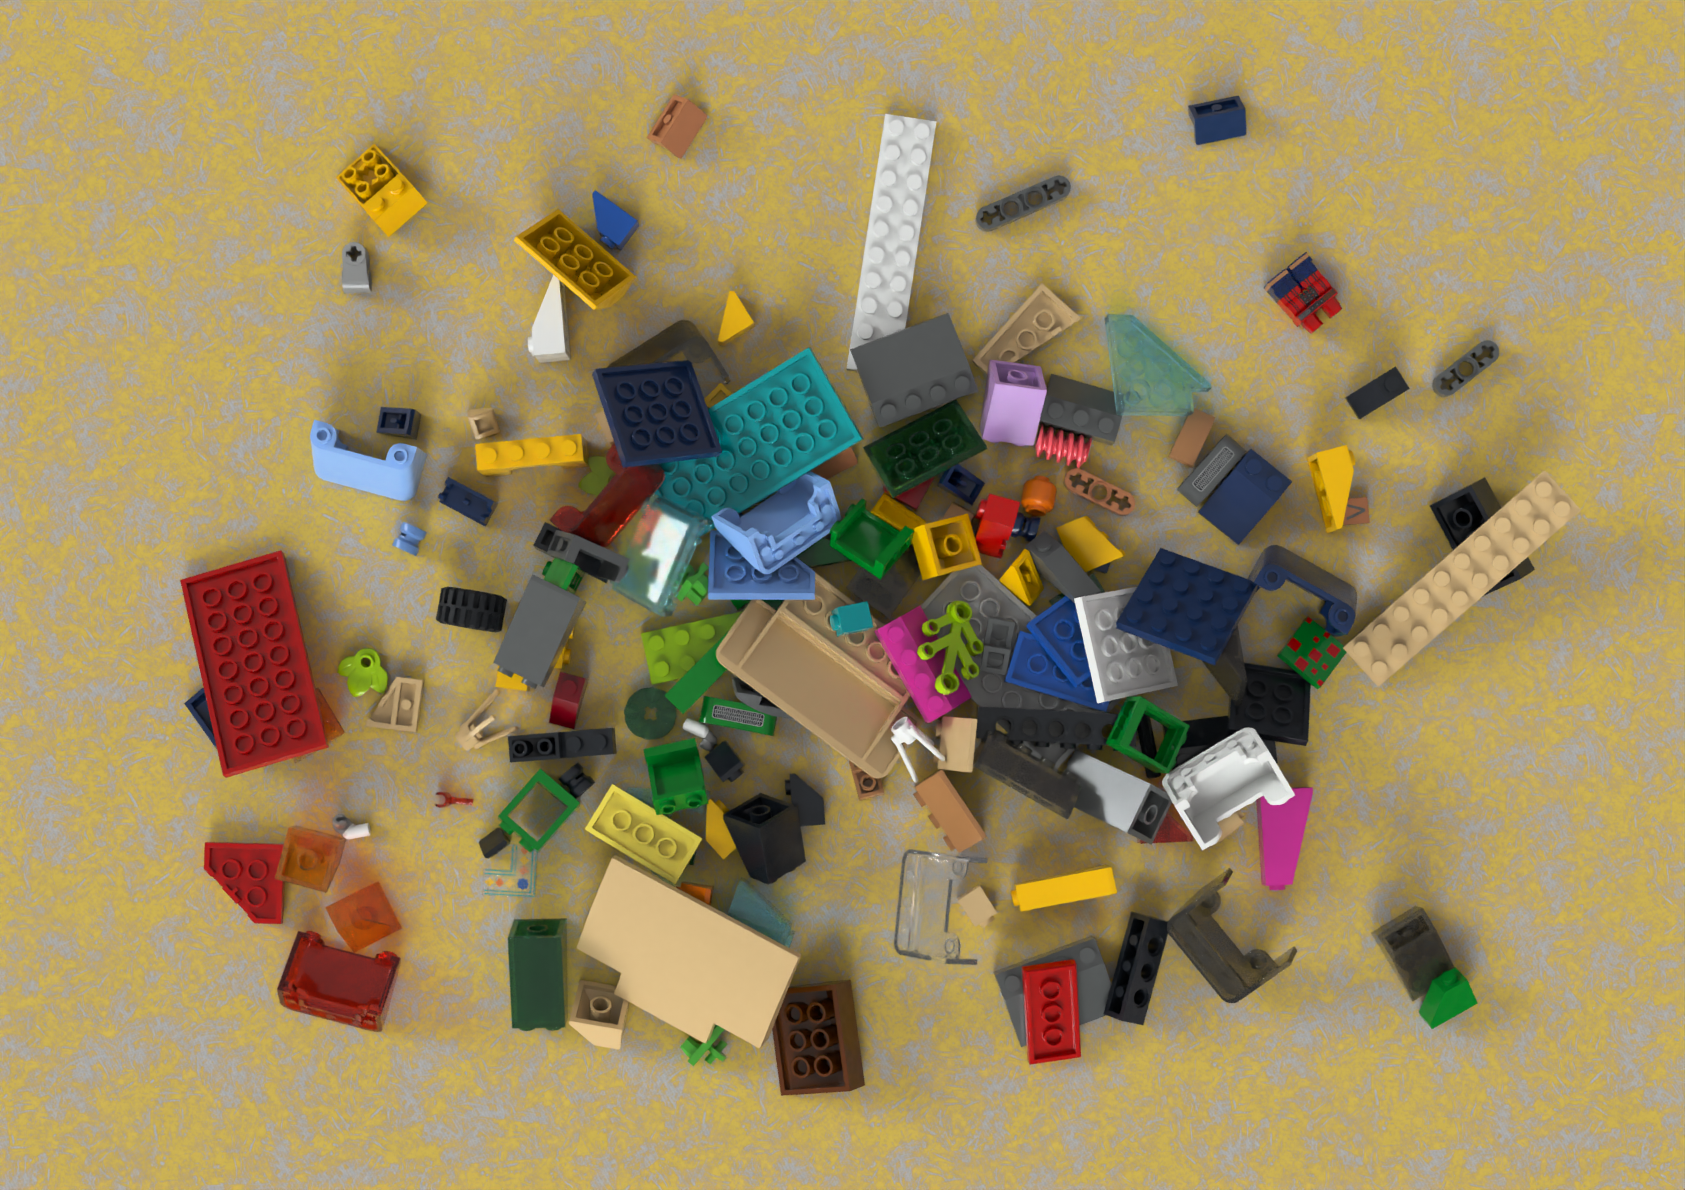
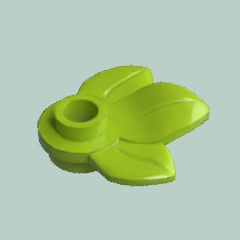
M589 457L588 464L592 472L581 479L578 487L586 493L596 495L595 503L597 508L609 507L615 503L618 494L624 492L629 487L630 476L623 468L615 467L613 462L607 457ZM615 475H618L622 478V483L620 485H615L613 483V477Z
M363 648L355 656H347L340 662L337 673L348 677V690L353 697L363 695L370 687L379 693H384L387 689L388 673L381 666V657L376 650ZM363 658H369L371 665H365Z

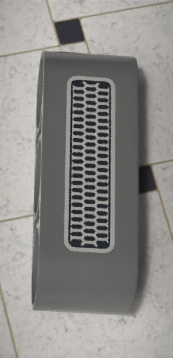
M1226 434L1178 487L1177 491L1197 507L1238 462L1246 450Z

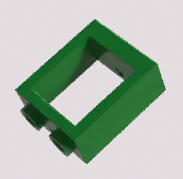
M1129 696L1122 706L1106 744L1155 773L1169 774L1176 763V756L1180 747L1186 741L1187 731L1190 726L1141 696ZM1143 714L1168 728L1154 760L1129 746Z
M540 768L498 815V819L501 821L499 826L509 835L514 832L521 838L519 844L531 853L534 849L539 853L577 810L580 802ZM537 783L567 808L538 842L508 817Z

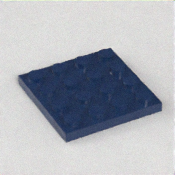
M691 360L595 369L592 373L623 468L719 457L722 453Z
M1160 548L1118 618L1116 629L1215 665L1256 593L1258 585L1250 584L1252 580Z

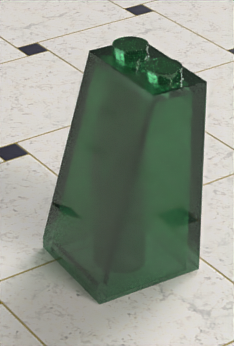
M567 918L514 919L508 936L512 1028H519L521 1031H531L535 1028H546L547 1030L555 1031L565 1028L568 1019Z

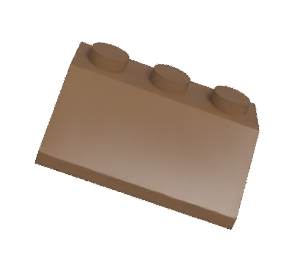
M937 770L914 786L917 790L913 794L921 807L927 805L931 811V814L928 815L929 819L936 829L940 826L946 833L943 840L951 851L956 848L960 853L987 837L943 770Z

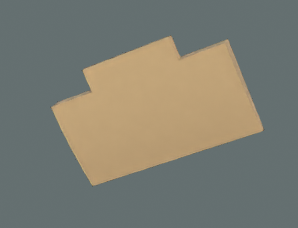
M616 855L612 857L577 945V949L621 972L614 993L705 1044L711 1038L716 1024L758 1048H761L769 1039L801 954Z

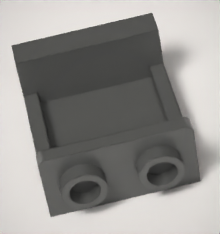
M556 530L546 553L547 555L574 564L580 551L601 561L597 572L598 577L620 583L621 579L627 575L629 558L577 535Z

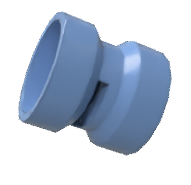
M402 522L400 527L401 534L395 538L392 546L416 556L419 551V541L425 538L427 532Z

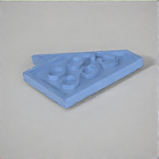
M710 530L708 600H815V572L797 557H794L770 574H763L756 570L718 530Z

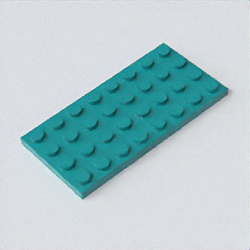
M808 347L708 409L722 449L719 457L641 465L639 467L683 544L686 546L716 528L711 516L720 510L731 508L740 514L864 438L812 348Z

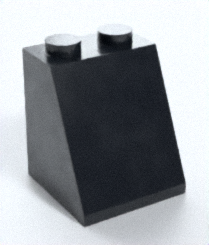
M759 793L723 814V820L750 878L769 885L806 862L798 807L796 805Z

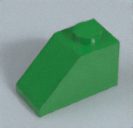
M1455 967L1432 980L1419 1014L1428 1026L1434 1029L1478 1004L1468 980Z

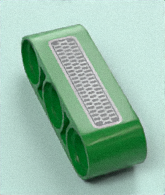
M708 696L703 697L699 722L774 736L777 721L776 716L757 711L744 703Z

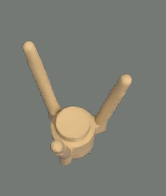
M496 689L484 701L475 713L460 726L461 730L455 734L458 742L465 750L468 751L472 747L477 750L484 744L518 730V727L514 726L480 739L483 737L481 730L494 721L496 717L492 715L478 726L472 725L500 693L499 689Z

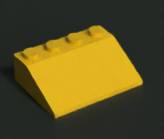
M559 209L514 239L515 242L594 310L610 308L621 300L636 278L632 272Z

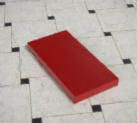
M1075 960L1022 966L1027 1060L1029 1065L1081 1057Z

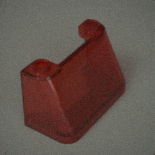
M615 443L606 454V462L616 475L595 500L582 512L574 506H563L550 519L563 532L577 535L602 547L609 546L662 485L665 478L664 470L659 464L623 468Z
M298 931L277 987L280 1004L296 1012L373 1032H381L390 1006L401 965V958L390 951L376 954L375 958L326 946L325 942L321 939V935L316 932L306 931L304 933Z

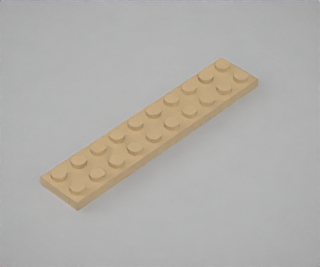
M1545 471L1541 472L1351 639L1343 649L1379 687L1579 513L1581 509Z

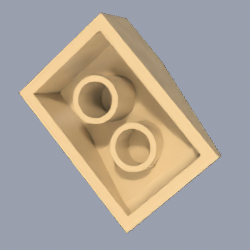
M942 716V721L936 722L935 737H940L939 748H935L946 758L945 761H941L933 754V763H937V769L972 773L977 719Z

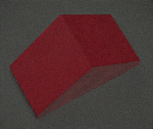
M934 472L885 485L882 488L883 493L916 511L935 477Z

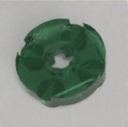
M654 687L643 688L636 691L628 699L624 709L625 722L633 734L646 740L659 739L666 736L673 729L677 718V708L664 696L667 692ZM646 707L650 709L655 707L658 710L655 714L656 720L653 721L651 718L646 720L644 718Z

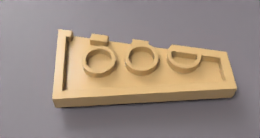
M1041 284L977 354L972 362L987 375L990 359L1016 363L1081 318L1045 285Z

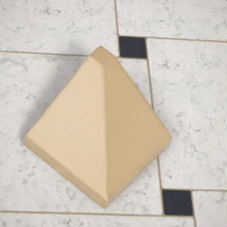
M493 408L467 410L468 419L476 440L501 433Z

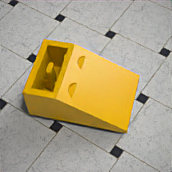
M375 144L336 177L388 237L427 204V201Z

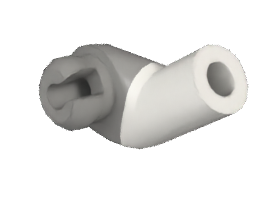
M691 718L685 720L683 730L703 738L700 747L711 752L714 749V745H717V737L706 725Z
M342 814L334 816L332 820L334 830L347 840L371 835L369 823L355 825Z

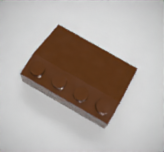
M851 980L789 987L772 1028L781 1096L847 1092L865 1086Z

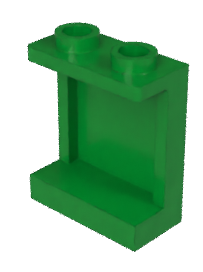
M862 498L856 505L854 503L850 505L841 522L838 520L830 529L831 540L829 546L881 580L910 547L914 531L907 526L901 531L893 528L866 510L867 501Z
M695 738L643 749L648 766L653 795L652 801L656 815L671 814L678 810L698 808L701 805L709 804Z

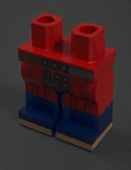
M1307 252L1264 286L1266 292L1293 320V323L1297 327L1302 325L1310 334L1323 325L1322 321L1315 314L1318 310L1322 309L1330 319L1342 310L1340 303L1335 298L1338 294L1337 291L1331 287L1327 279L1318 271Z

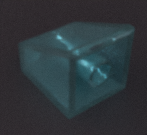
M741 877L727 915L790 948L795 933L794 930H791L792 923L747 879Z

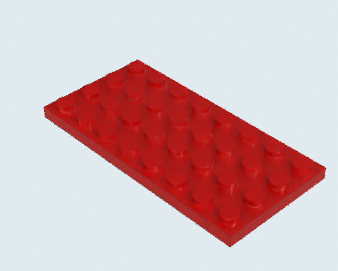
M282 550L180 580L223 776L225 778L328 748L329 744L286 559Z

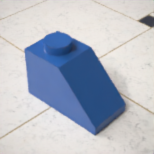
M595 190L592 197L597 229L600 236H602L600 241L610 249L617 247L619 250H622L639 227V223L635 218Z

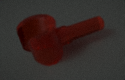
M438 792L435 794L445 797L444 804H435L439 808L448 807L451 804L473 806V799L452 797L448 792Z

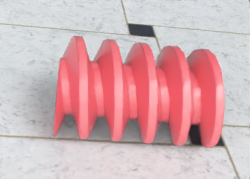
M1041 424L1035 444L1036 457L1039 458L1044 451L1046 452V460H1050L1053 454H1056L1057 463H1060L1062 458L1066 457L1068 466H1070L1073 460H1076L1077 468H1080L1087 460L1092 437L1085 444L1083 435H1079L1076 441H1074L1073 432H1069L1066 438H1064V431L1062 429L1054 435L1053 427L1050 426L1044 433L1043 424Z

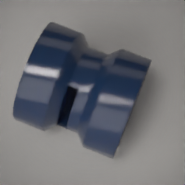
M1018 512L1010 537L1017 538L1020 536L1026 541L1031 542L1036 538L1041 518L1035 516L1029 518L1024 516L1023 513Z

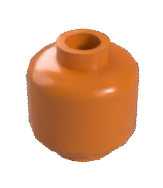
M1035 476L1034 479L1027 480L1022 490V507L1030 515L1045 516L1046 513L1054 509L1057 493L1056 486L1049 482V478L1045 476Z

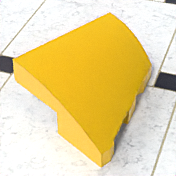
M1087 515L1056 528L1063 547L1085 573L1126 556L1124 550H1118L1108 540L1109 536L1104 531L1098 530L1095 523Z

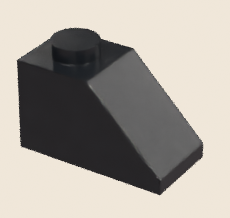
M1394 367L1345 399L1357 418L1361 419L1410 388L1398 369Z

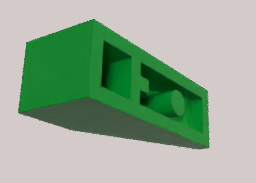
M554 558L553 562H547L542 575L545 576L543 580L575 595L585 573L575 564Z

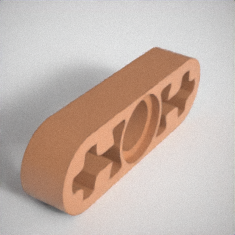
M1072 469L1064 477V486L1069 492L1118 516H1126L1135 508V499L1130 493L1081 469ZM1079 474L1081 476L1080 481L1085 484L1088 483V479L1092 480L1093 483L1088 487L1087 494L1082 492L1085 489L1084 486L1077 485L1075 488L1072 487V481L1069 480V477ZM1096 485L1104 486L1107 491L1106 497L1102 500H1098L1092 495V489ZM1112 491L1117 493L1114 495V498L1121 500L1123 497L1127 498L1126 503L1130 505L1129 509L1119 510V504L1111 501L1110 506L1106 504L1111 497Z

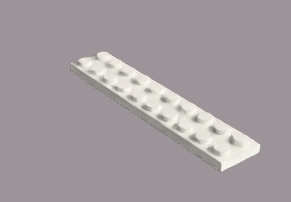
M885 114L850 349L898 332L906 327L937 121ZM849 349L847 370L858 371Z

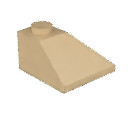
M580 980L569 1025L593 1045L620 1050L630 1002L614 994L617 986Z

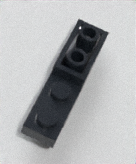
M615 728L508 736L510 763L617 754Z

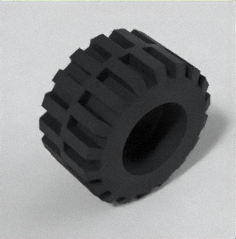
M444 587L441 588L436 620L442 624L496 633L502 631L507 599L503 596L486 592Z

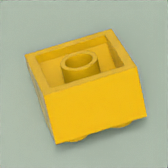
M968 514L912 528L914 531L912 543L922 580L982 564Z

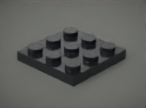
M1233 661L1230 677L1227 734L1232 735L1243 728L1250 727L1255 729L1263 740L1306 746L1309 735L1311 684L1294 670Z

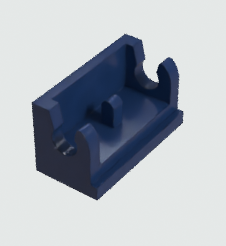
M448 477L445 481L446 487L444 491L438 495L439 502L486 527L498 504Z

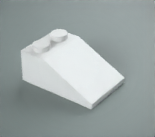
M555 275L551 279L533 324L532 336L528 337L529 352H532V356H535L539 363L571 360L565 285Z

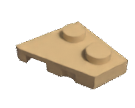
M396 677L389 687L390 689L387 694L383 696L372 716L366 721V726L418 732L424 680Z

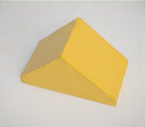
M729 290L718 337V344L721 346H725L755 327L752 318L735 291Z
M1027 549L1021 552L998 580L1014 596L1028 606L1032 605L1044 589L1030 552Z

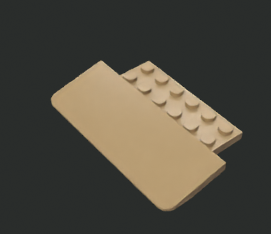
M816 573L815 600H784L777 610L773 609L763 600H750L717 647L716 658L718 662L873 778L885 777L901 756L897 746L891 740V737L895 735L891 731L892 726L899 719L908 717L918 728L922 720L904 707L910 694L874 632L884 626V624L871 615L873 628L837 637L836 631H833L830 625L831 611L837 607L856 603ZM905 742L902 743L905 749L907 744Z

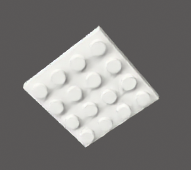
M1137 587L1074 599L1097 703L1178 686L1170 648L1116 629V622Z

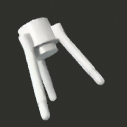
M908 717L899 719L892 726L891 731L895 735L891 737V740L897 746L915 783L919 780L902 745L903 742L908 745L918 739L941 761H945V756L933 746L935 744L934 741L918 729Z

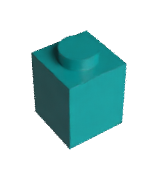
M868 601L837 607L831 611L830 625L832 630L836 631L837 637L873 628Z

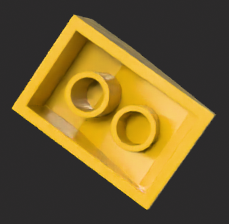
M1347 445L1317 452L1306 458L1327 534L1343 527L1354 472L1353 466L1355 465L1354 454L1352 450H1348Z

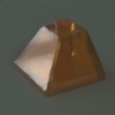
M379 881L325 907L337 932L354 953L402 929Z

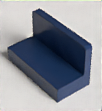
M1239 95L1188 106L1189 117L1194 125L1196 145L1246 135V110Z

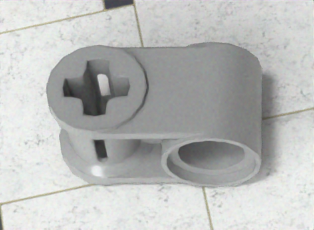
M350 242L345 245L342 251V286L344 294L371 293L372 278L369 252L358 242ZM355 250L362 254L357 257V261L350 257V255L355 254Z

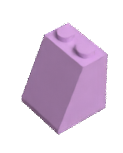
M990 359L980 421L982 439L992 443L1008 442L1016 446L1034 445L1047 392L1041 366Z

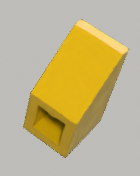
M710 799L708 801L709 804H707L705 840L724 860L736 848L723 820V814L730 810L720 799L716 802Z

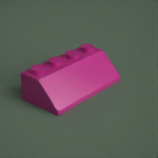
M918 606L874 632L924 721L929 723L956 708L972 696L955 666L953 673L959 680L958 689L948 695L941 694L936 690L935 681L942 674L946 650L945 648L939 650L928 660H922L918 656L917 649L920 645L926 642L932 643L939 639L937 634L928 637L923 633L922 624L928 621V618L921 606Z

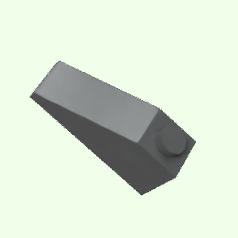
M1043 531L1025 546V549L1030 552L1037 572L1074 603L1075 598L1101 593V590L1068 551L1046 531Z

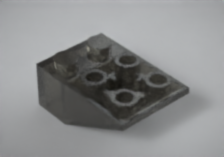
M913 543L881 580L860 567L846 587V590L861 601H868V605L889 619L921 574Z
M1414 906L1371 932L1412 1001L1428 992L1432 980L1441 976L1444 972L1455 968L1437 930L1421 907Z

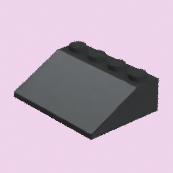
M949 313L850 349L875 421L879 427L978 391Z
M1092 935L993 972L1021 1047L1027 1045L1022 966L1074 959L1077 969L1079 1025L1106 1016L1103 1013L1111 982L1097 942Z

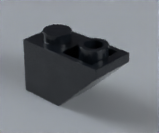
M726 740L705 756V759L722 782H725L727 779L733 782L744 773L741 768L745 766V763Z
M795 773L789 774L790 779L785 780L786 795H791L792 804L798 807L800 826L825 825L823 797Z

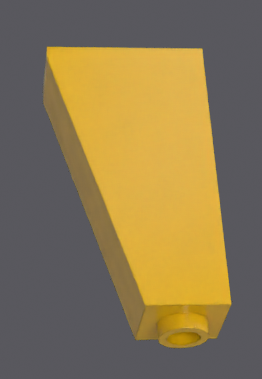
M1107 864L1015 883V890L1010 891L1013 906H1018L1020 911L1117 893L1112 867Z

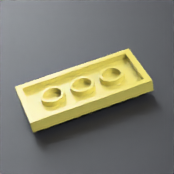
M614 784L609 788L585 828L586 831L673 884H677L703 840L702 837L666 815H656L654 808Z

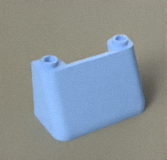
M314 420L310 432L314 471L319 478L400 501H407L415 496L427 456L425 452L418 447L403 443L393 445L387 453L386 460L348 451V446L340 441L338 429H335L328 423Z
M810 471L778 490L777 493L742 517H739L737 511L731 508H724L711 517L719 533L756 570L763 574H770L829 534L834 523L838 520L840 521L841 515L830 481Z

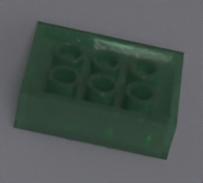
M955 399L863 448L880 482L891 497L894 498L986 450L987 446Z

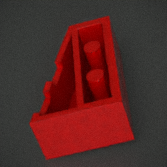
M990 493L986 499L982 498L975 519H979L975 534L979 553L999 559L1002 558L1003 551L1007 545L1006 540H1009L1014 528L1020 506L1019 501Z

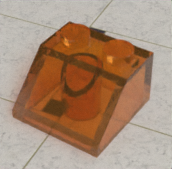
M297 825L289 827L275 879L326 893L339 867L346 839Z

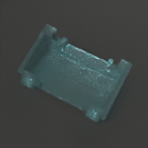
M654 494L651 498L647 497L642 505L641 511L644 513L624 556L630 559L627 575L621 579L620 583L610 581V583L613 584L612 590L661 617L672 616L677 604L673 602L672 597L678 596L679 592L677 589L697 544L702 542V539L698 537H701L704 531H710L713 520L667 498Z

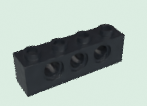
M1131 911L1104 1015L1124 1022L1144 1024L1171 922Z

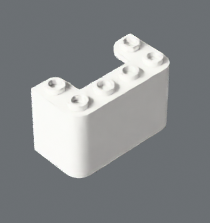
M1250 727L1237 731L1173 769L1162 780V785L1202 850L1219 841L1222 835V830L1218 825L1219 821L1230 817L1234 812L1246 805L1252 804L1261 796H1264L1271 805L1284 804L1288 799L1295 796L1255 729Z

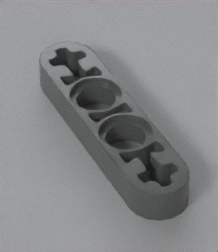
M1054 176L984 206L976 215V225L982 231H993L1058 203L1069 195L1071 189L1070 182L1064 176ZM1056 182L1059 185L1065 186L1062 191L1063 194L1055 191L1049 195L1051 200H1047V194L1043 187L1046 186V190L1050 191L1054 188ZM1031 192H1038L1042 196V202L1039 205L1029 203L1027 197ZM1008 202H1014L1018 206V213L1013 216L1006 214L1004 205ZM999 207L1000 215L1004 220L1000 221V217L997 216L992 219L991 225H988L987 222H981L984 213L992 216L997 213L995 208Z

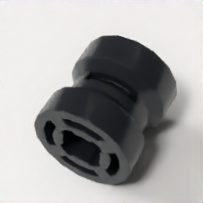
M579 762L558 779L562 785L569 787L570 794L575 799L595 783L591 776L584 774L583 767Z

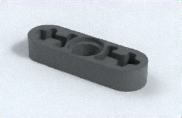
M1489 340L1479 343L1435 377L1432 383L1435 394L1440 397H1448L1454 394L1495 362L1499 357L1497 344ZM1481 347L1483 349L1490 348L1492 351L1489 354L1490 358L1485 357L1479 362L1474 359L1482 354L1483 350ZM1461 362L1471 364L1473 371L1470 376H1464L1460 373L1459 365ZM1454 375L1457 380L1449 385L1450 391L1447 388L1442 390L1440 388L1442 385L1441 378L1446 381Z

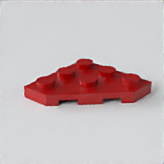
M205 842L204 870L223 887L222 889L248 914L247 916L254 923L283 924L286 844Z

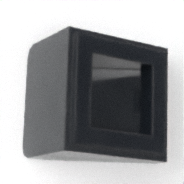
M499 827L481 839L479 845L484 857L489 859L508 846L511 841Z

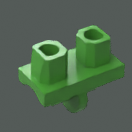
M704 562L699 566L696 573L694 568L688 563H679L674 567L672 578L677 584L682 585L676 595L681 602L688 597L697 606L708 595L709 577L705 573L709 567Z
M715 1024L711 1038L706 1044L702 1043L701 1045L689 1036L680 1047L690 1058L688 1062L694 1066L707 1050L710 1051V1054L705 1058V1061L710 1065L716 1058L724 1061L727 1057L722 1051L728 1044L722 1039L716 1046L713 1043L725 1029Z

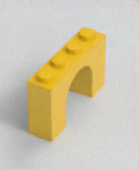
M582 434L475 444L477 471L486 477L511 475L512 469L531 466L554 465L561 466L563 469L589 467L588 442Z

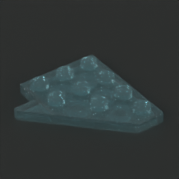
M1108 314L1105 317L1116 414L1191 416L1194 413L1192 392H1208L1212 388L1211 384L1133 315Z

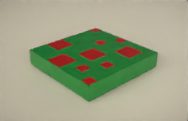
M1308 616L1296 629L1277 656L1312 686L1319 689L1347 652L1343 649L1344 645Z

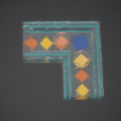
M511 844L510 870L484 868L482 895L535 898L538 853L534 849L530 853L520 844Z

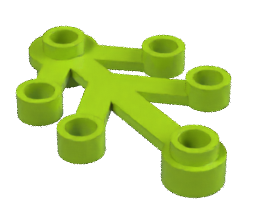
M964 601L950 603L947 607V614L937 619H929L922 624V631L928 637L934 636L939 633L940 628L951 624L949 634L932 643L926 642L917 649L918 656L922 660H928L936 652L947 647L942 674L935 681L936 690L944 695L956 691L959 687L958 677L953 673L957 654L963 664L961 673L965 679L971 680L977 677L980 672L978 665L973 662L971 656L982 653L984 645L977 638L969 623L972 617V609ZM961 630L968 641L966 647L960 637Z

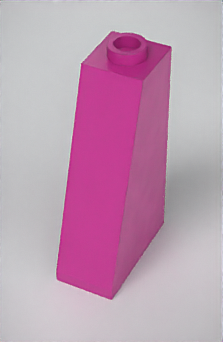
M1313 787L1291 788L1295 796L1281 805L1269 804L1264 796L1256 799L1262 885L1269 886V890H1285V885L1293 884L1313 795Z

